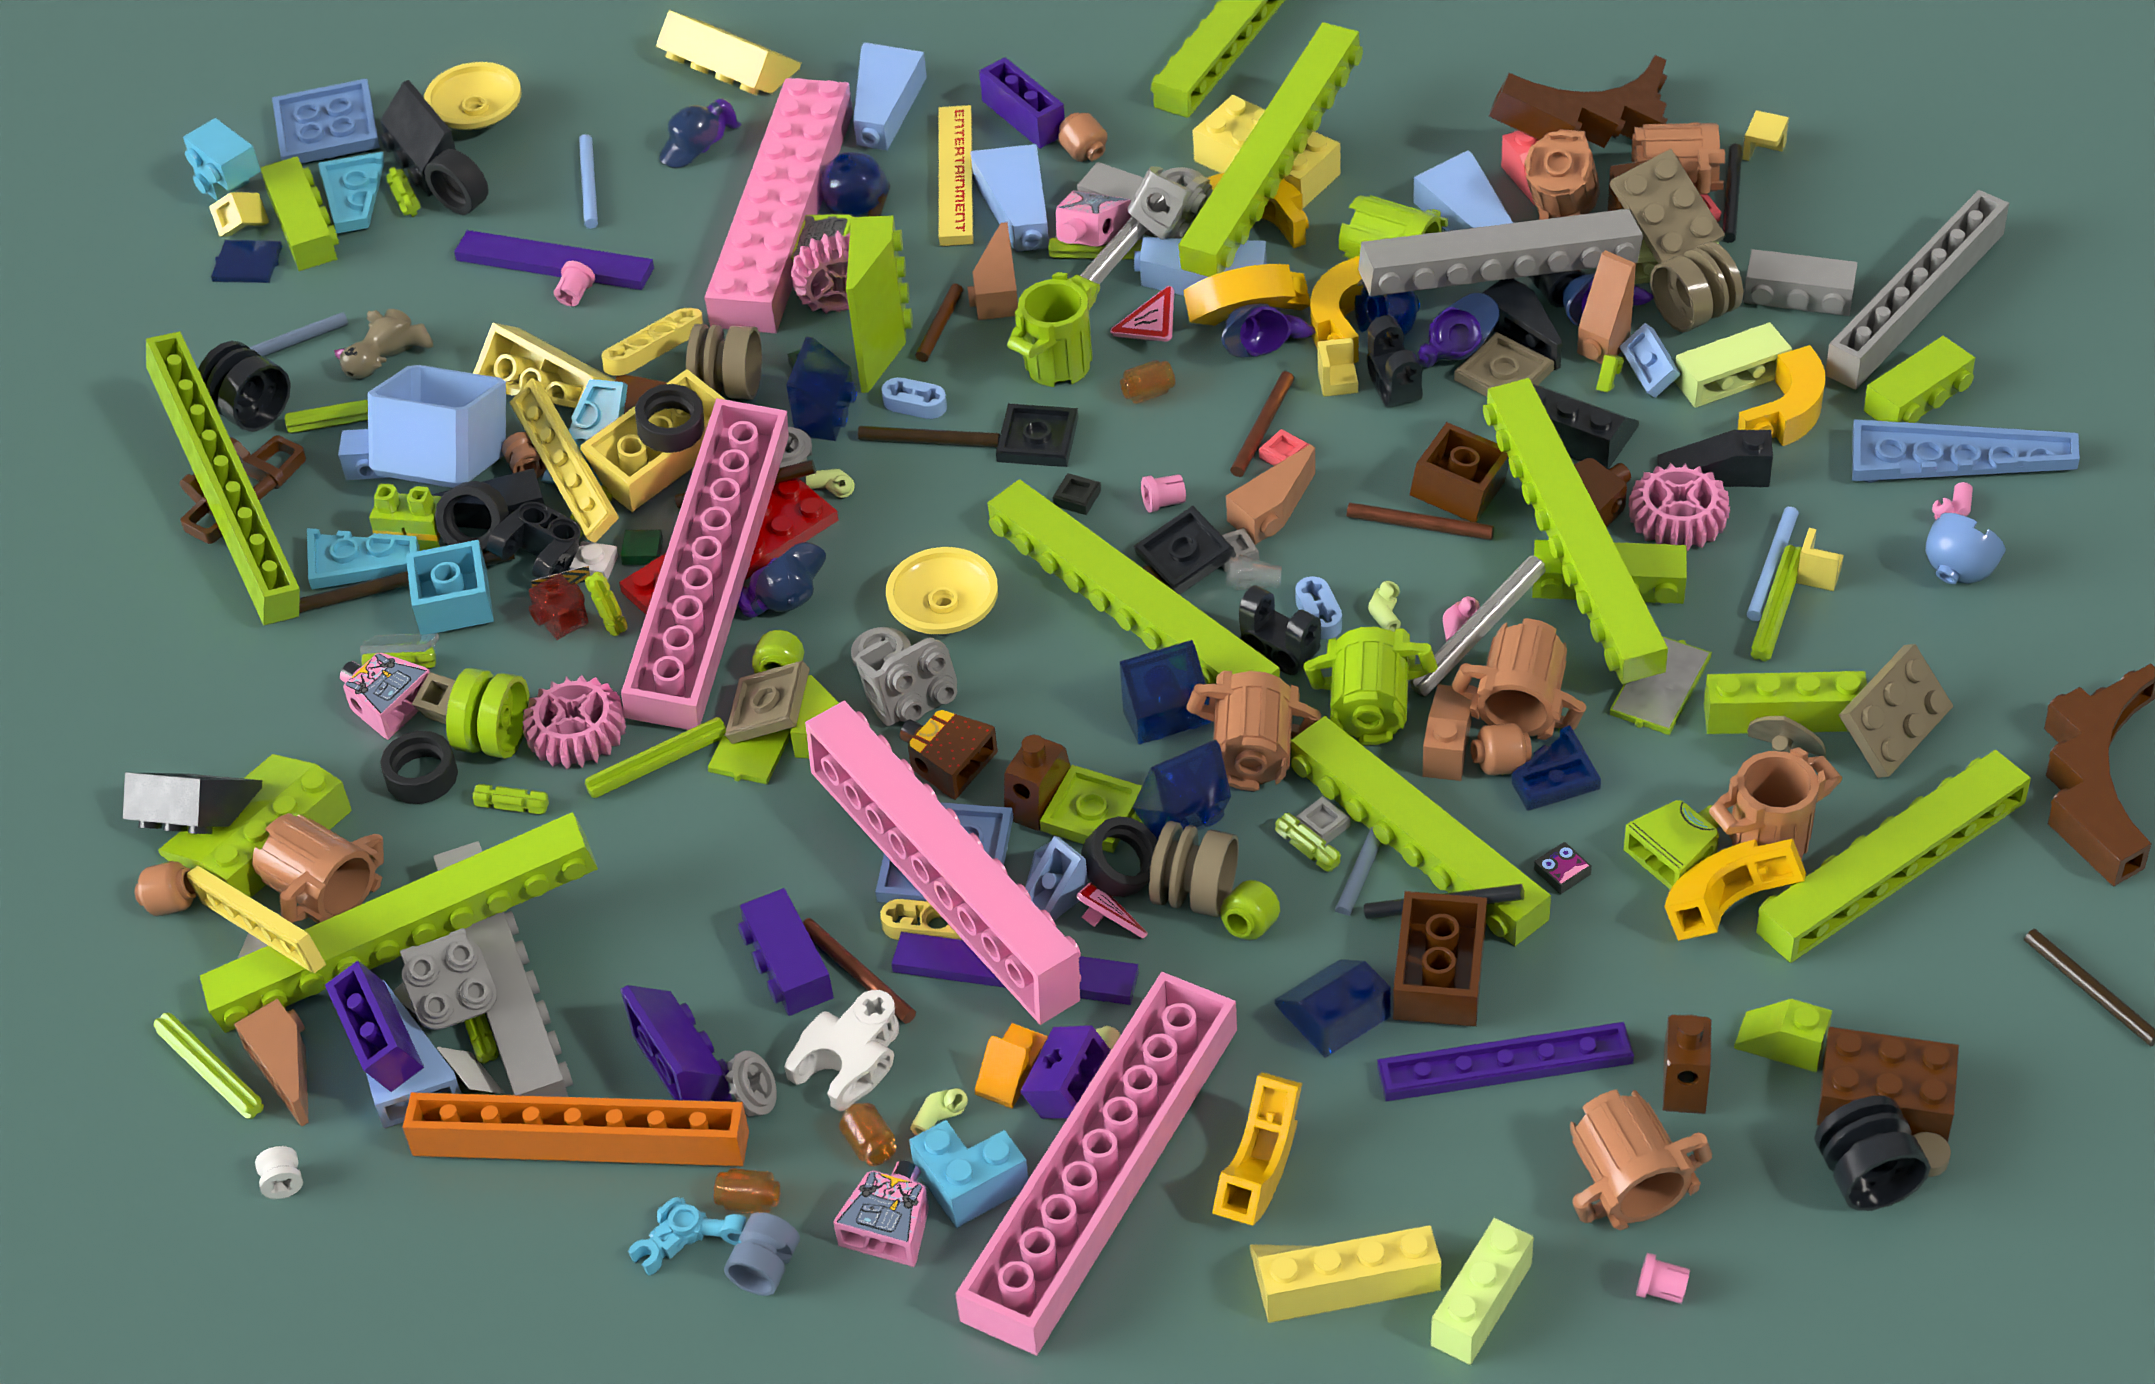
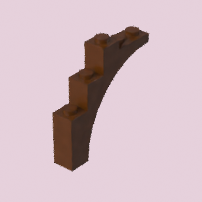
M1654 55L1647 69L1637 79L1621 87L1604 91L1579 92L1556 89L1508 73L1495 97L1489 117L1537 140L1542 139L1549 132H1556L1560 129L1585 131L1587 141L1605 149L1610 138L1617 139L1619 134L1632 139V135L1635 134L1634 127L1667 123V118L1663 117L1667 103L1660 100L1661 94L1659 93L1667 78V75L1663 73L1667 60Z
M2151 663L2138 671L2132 670L2128 672L2120 681L2107 688L2101 687L2097 689L2091 696L2081 687L2066 695L2060 694L2049 703L2047 708L2048 713L2044 730L2058 744L2050 751L2046 777L2061 790L2051 801V810L2047 824L2113 887L2145 869L2152 844L2131 821L2119 801L2110 775L2109 748L2117 732L2135 712L2155 699V666Z

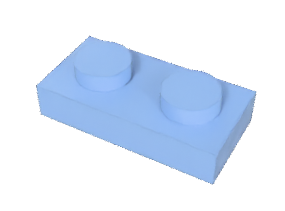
M1646 323L1619 346L1646 392L1654 398L1681 375L1655 330Z

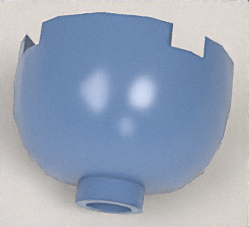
M1943 513L1931 527L1926 540V554L1931 565L1937 570L1936 575L1941 580L1949 584H1956L1957 582L1968 584L1979 582L1990 576L2006 551L2004 543L1990 529L1987 530L1985 535L1975 529L1977 521L1956 513Z

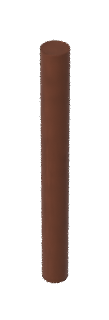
M1282 372L1230 469L1234 476L1242 477L1294 381V376L1290 372Z
M1350 502L1347 508V517L1488 540H1492L1494 534V525Z
M807 918L803 921L811 940L868 991L881 990L887 992L892 997L895 1004V1015L901 1021L907 1024L914 1019L916 1011L812 918Z

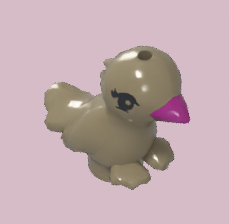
M388 309L383 317L377 310L367 313V319L372 323H369L370 329L365 339L349 347L334 350L335 356L340 360L342 370L348 377L362 379L372 375L380 368L381 363H385L387 360L384 357L402 353L413 346L432 348L433 340L424 324L411 325L410 317L404 312L397 309Z

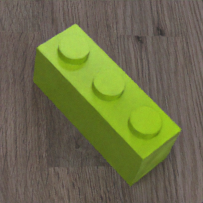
M1941 336L1868 384L1863 411L1877 421L1916 423L1923 415L1934 408L1941 407L1947 399L1958 392L1965 391L1971 385L1974 378L1973 369L1976 357L1945 336Z

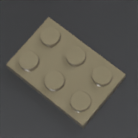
M1672 149L1617 176L1609 184L1623 208L1631 211L1643 234V240L1658 264L1675 256H1683L1686 251L1694 249L1703 243L1710 241L1718 243L1725 236Z
M1916 644L1904 645L1846 706L1839 714V717L1876 776L1883 778L1889 777L1953 708V704Z

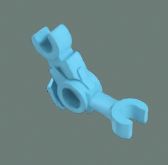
M675 1197L657 1210V1220L660 1225L650 1232L649 1236L651 1238L635 1242L630 1246L628 1253L634 1263L645 1255H651L642 1265L646 1274L652 1275L660 1269L665 1256L671 1259L684 1245L702 1240L704 1235L721 1237L727 1243L735 1246L742 1243L739 1237L747 1219L745 1216L737 1214L728 1215L725 1217V1220L707 1218L705 1212H700L694 1206L686 1204L684 1198Z

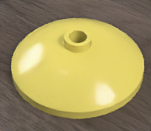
M473 62L455 66L438 75L428 85L424 99L449 128L476 130L489 127L506 118L516 108L521 99V86L516 74L505 66L490 62Z
M955 547L931 548L909 556L893 570L886 585V599L892 615L904 626L927 634H950L975 625L991 611L998 596L997 577L991 565L978 554Z

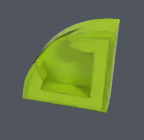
M1604 355L1596 390L1608 393L1614 388L1615 375L1621 372L1624 362L1623 357Z

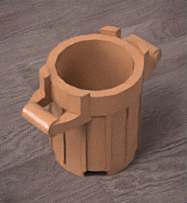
M1692 122L1690 124H1652L1634 127L1635 134L1632 135V162L1647 161L1672 149L1700 194L1723 190L1724 181H1719L1720 163H1725V150L1720 149L1719 125L1717 123Z
M1560 129L1556 132L1547 133L1534 145L1532 144L1524 165L1530 193L1539 212V220L1589 214L1596 206L1600 195V188L1591 149H1589L1585 131Z
M1529 618L1523 619L1522 624L1510 627L1505 623L1492 639L1486 666L1470 665L1468 663L1460 666L1452 683V688L1455 692L1472 700L1470 706L1471 716L1477 719L1480 716L1488 725L1517 724L1523 732H1527L1529 736L1537 735V739L1546 740L1553 736L1554 728L1570 730L1577 728L1586 710V705L1572 695L1560 690L1566 666L1567 648L1566 643H1562L1559 636L1556 635L1557 629L1543 621ZM1472 677L1480 679L1478 688L1469 685ZM1563 707L1569 709L1565 716L1561 715Z
M1222 671L1217 675L1216 684H1196L1186 706L1190 713L1215 722L1212 762L1213 766H1215V772L1219 771L1225 777L1227 785L1248 791H1258L1259 785L1275 780L1276 785L1279 784L1286 776V770L1290 766L1291 737L1295 738L1321 719L1320 711L1299 702V687L1291 684L1290 688L1281 678L1266 672L1247 671L1233 675L1232 671ZM1207 696L1210 697L1209 705L1204 704ZM1293 715L1304 718L1301 725L1292 724Z
M1799 747L1791 749L1790 753L1780 751L1759 753L1743 762L1738 773L1730 778L1729 791L1723 794L1711 806L1709 813L1725 833L1729 835L1732 840V846L1756 839L1758 846L1793 839L1800 859H1802L1803 854H1806L1808 851L1816 803L1829 795L1840 784L1842 776L1824 756L1808 757L1809 753ZM1733 806L1732 814L1727 809Z
M288 813L275 819L265 829L270 834L263 848L260 850L255 847L253 851L252 864L255 873L261 876L263 883L280 893L281 917L291 923L308 917L320 923L357 907L363 903L370 891L374 893L380 888L383 878L375 873V870L384 863L383 837L381 835L372 834L349 842L303 815L294 816Z
M1611 1090L1595 1097L1582 1107L1586 1115L1579 1124L1576 1125L1575 1122L1570 1124V1133L1573 1137L1572 1143L1595 1182L1573 1198L1572 1202L1579 1219L1583 1223H1590L1593 1220L1608 1216L1613 1227L1621 1231L1629 1227L1627 1223L1645 1221L1662 1214L1680 1201L1687 1192L1691 1196L1699 1190L1701 1184L1694 1171L1712 1158V1152L1706 1136L1703 1133H1695L1690 1137L1672 1142L1649 1102L1647 1103L1636 1090H1633L1632 1096H1620L1617 1090ZM1693 1151L1694 1154L1687 1156V1153ZM1600 1199L1601 1202L1592 1205V1202Z

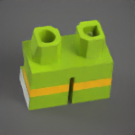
M380 484L375 493L374 507L369 517L373 534L416 536L419 551L445 546L446 542H444L437 531L435 521L436 507L442 496H432L428 487L415 486L410 489L408 494L398 493L393 484Z

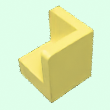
M1756 110L1745 134L1742 160L1750 161L1756 146L1782 152L1786 144L1789 117Z
M231 192L209 206L220 237H230L246 226H264L269 223L259 193Z
M1352 338L1318 342V375L1323 397L1358 393V379L1354 366V344Z
M1809 528L1800 554L1797 583L1834 591L1842 568L1844 555L1814 549L1817 529Z

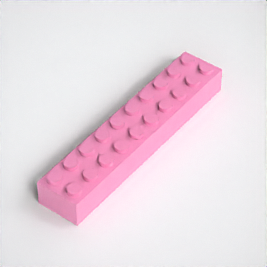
M785 78L705 295L710 327L712 325H721L722 329H729L731 326L757 327L759 332L777 333L793 287L791 271L794 264L791 256L805 216L818 215L853 114L849 83L831 80L819 81Z
M716 398L621 691L624 718L687 730L701 724L789 438L786 410Z
M844 700L806 721L810 768L813 776L1039 1025L1080 1001L1081 975L1079 973V957L1081 952L1077 943L1072 937H1065L1056 928L1052 916L1046 910H1040L1032 902L1030 894L1022 884H1015L1008 876L1002 862L997 858L992 859L987 854L980 839L974 833L969 834L961 826L956 813L951 808L945 809L937 800V796L931 786L927 783L922 784L917 779L910 764L905 759L900 760L892 752L889 742L883 735H876L870 728L866 717L860 711L855 712Z
M1160 973L956 1292L960 1322L1033 1355H1038L1237 1031L1235 1000L1167 973Z

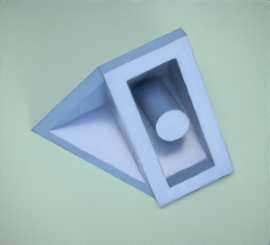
M1056 836L1050 842L1035 850L1025 886L1032 902L1040 910H1046L1055 921L1079 902L1076 895L1088 884L1086 859Z

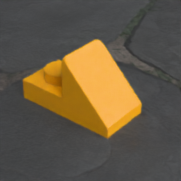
M1011 1023L1002 1039L991 1036L988 1040L976 1083L975 1095L1013 1109L1048 1036Z

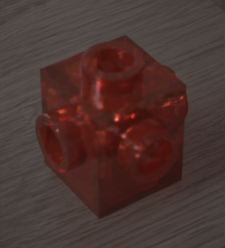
M561 573L529 589L532 605L529 606V612L538 626L544 625L556 640L589 623L584 605L585 598L581 589L576 583L570 584Z

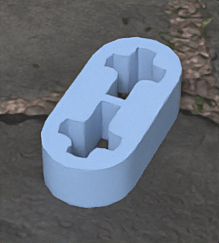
M898 377L892 378L882 385L883 403L890 411L925 419H934L942 416L947 410L945 391L938 385Z
M1315 576L1301 579L1295 588L1298 610L1303 609L1318 618L1319 615L1324 616L1328 623L1320 619L1321 639L1327 640L1338 636L1342 630V612L1328 583L1324 579ZM1310 593H1313L1315 597H1318V600L1314 601Z

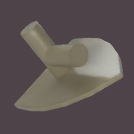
M1785 716L1756 718L1749 724L1748 737L1772 743L1773 751L1790 753L1791 748L1799 747L1814 755L1824 757L1826 755V748L1821 739L1801 724Z

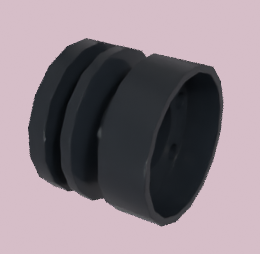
M231 340L219 344L209 351L199 365V373L218 414L223 415L242 430L255 432L265 429L276 421L286 407L291 388L288 373L242 342Z
M1888 1096L1860 1098L1839 1107L1823 1120L1815 1133L1814 1140L1829 1170L1834 1171L1833 1177L1847 1205L1857 1211H1872L1904 1200L1918 1190L1928 1178L1931 1169L1928 1159L1916 1137L1911 1135L1909 1124L1906 1118L1903 1117L1897 1102Z

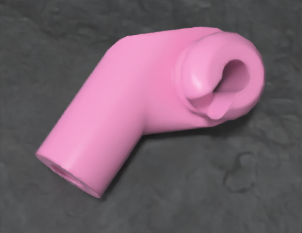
M1965 482L1958 483L1954 486L1953 501L1943 498L1942 505L1939 500L1935 501L1932 506L1935 519L1940 518L1943 513H1956L1968 516L1971 511L1972 486Z
M1464 597L1445 611L1442 619L1446 642L1480 608L1479 602L1475 598Z

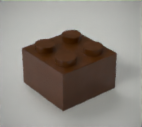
M1446 422L1417 461L1409 495L1457 515L1460 518L1476 523L1505 483L1509 467V457L1506 451H1500L1497 443Z

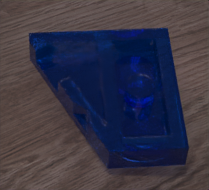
M1569 725L1560 730V737L1549 747L1544 744L1534 753V757L1530 761L1525 762L1512 773V784L1526 810L1530 811L1599 790L1601 788V778L1572 727Z

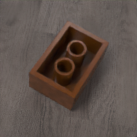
M1405 891L1393 990V1020L1477 1026L1486 931L1487 898Z
M1829 1027L1823 1057L1817 1125H1820L1828 1115L1839 1107L1856 1099L1869 1096H1888L1895 1100L1900 1107L1903 1117L1906 1118L1911 1129V1135L1931 1132L1940 1135L1948 1143L1954 1117L1959 1045Z

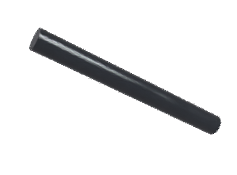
M1739 144L1730 145L1728 152L1723 232L1725 234L1723 241L1726 243H1732L1736 240L1742 146Z
M1522 884L1443 893L1448 895L1487 898V904L1524 900ZM1404 898L1365 903L1364 914L1366 919L1402 915Z

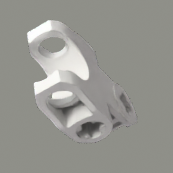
M870 990L861 994L841 1018L827 1011L820 1013L803 1031L798 1043L790 1053L784 1066L787 1079L798 1085L806 1082L817 1071L823 1069L839 1071L827 1093L831 1102L830 1106L839 1112L846 1110L861 1097L870 1093L889 1072L894 1060V1052L887 1047L895 1040L899 1033V1023L894 1015L895 1004L892 997L887 992L881 990Z

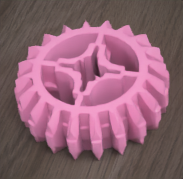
M837 230L835 236L828 237L824 233L822 240L819 241L811 238L810 247L801 246L800 255L794 256V266H792L791 271L793 288L796 294L799 295L802 304H808L812 311L821 308L827 314L830 310L836 312L849 310L846 281L850 232L846 236H842Z
M1670 463L1667 469L1656 466L1653 473L1644 472L1641 480H1636L1633 491L1629 496V517L1631 523H1634L1636 533H1643L1645 541L1655 540L1657 544L1686 545L1687 551H1689L1693 544L1703 548L1706 541L1714 542L1716 536L1719 533H1723L1730 513L1728 491L1724 490L1723 481L1715 480L1713 472L1703 474L1700 466L1694 470L1689 469L1686 463L1682 468H1675Z
M582 675L577 681H571L567 676L564 683L561 684L551 681L550 689L539 688L538 697L529 698L528 708L523 710L524 726L522 729L528 747L531 748L532 752L536 753L540 761L548 760L552 767L562 762L566 769L572 763H578L583 768L585 761L588 760L598 764L599 755L610 756L611 746H620L621 736L625 734L626 721L620 696H618L617 692H613L608 683L601 684L596 677L588 682Z

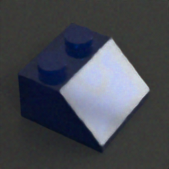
M805 337L786 385L793 427L804 431L813 439L836 441L841 427L845 428L847 425L849 405L856 401L857 383L852 380L850 366L813 337Z
M1193 640L1119 662L1123 713L1139 745L1211 723L1210 720L1190 713L1186 707L1196 684H1206ZM1207 696L1204 702L1205 705H1209L1210 697Z
M1215 739L1150 768L1132 808L1143 824L1155 835L1157 841L1162 829L1169 821L1180 823L1184 831L1188 825L1210 827L1224 817V810L1231 798V793L1218 741Z
M1339 959L1274 1000L1276 1007L1324 1058L1391 1017V987L1366 961Z

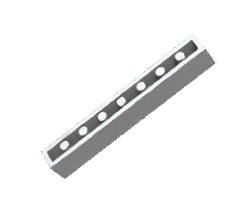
M1978 190L1829 343L1825 376L1856 390L2004 235L2009 203Z
M1623 209L1361 242L1358 270L1370 296L1596 268L1601 254L1605 250L1636 263L1639 259L1643 234L1631 211Z
M479 841L434 855L433 858L439 871L482 852ZM512 911L497 913L472 924L465 929L469 941L476 943L480 947L496 987L497 999L494 1006L486 1014L514 1095L568 1097L566 1087L573 1085L566 1062L557 1063L555 1056L562 1054L555 1031L546 1032L544 1025L551 1023L544 1000L535 1001L534 995L540 993L534 971L525 972L523 965L530 962L523 941L514 942L513 935L519 934Z

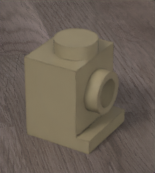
M429 672L423 685L419 688L412 705L426 718L446 724L448 701L456 680Z

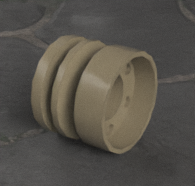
M1712 241L1686 251L1683 256H1675L1659 263L1651 271L1650 285L1656 306L1665 321L1673 329L1682 333L1707 323L1710 318H1717L1727 312H1731L1742 303L1743 285L1738 268L1729 253L1721 245Z
M695 324L688 340L686 369L719 395L724 384V390L728 398L754 400L760 385L762 369V345L757 327L731 326L725 339L721 325H712L709 329L708 325Z
M1167 822L1161 831L1151 860L1149 894L1152 904L1164 905L1169 899L1171 907L1178 909L1182 907L1188 893H1190V905L1194 913L1220 917V908L1223 900L1231 893L1235 881L1239 854L1237 835L1211 829L1206 832L1199 845L1196 826L1188 825L1183 831L1180 823Z

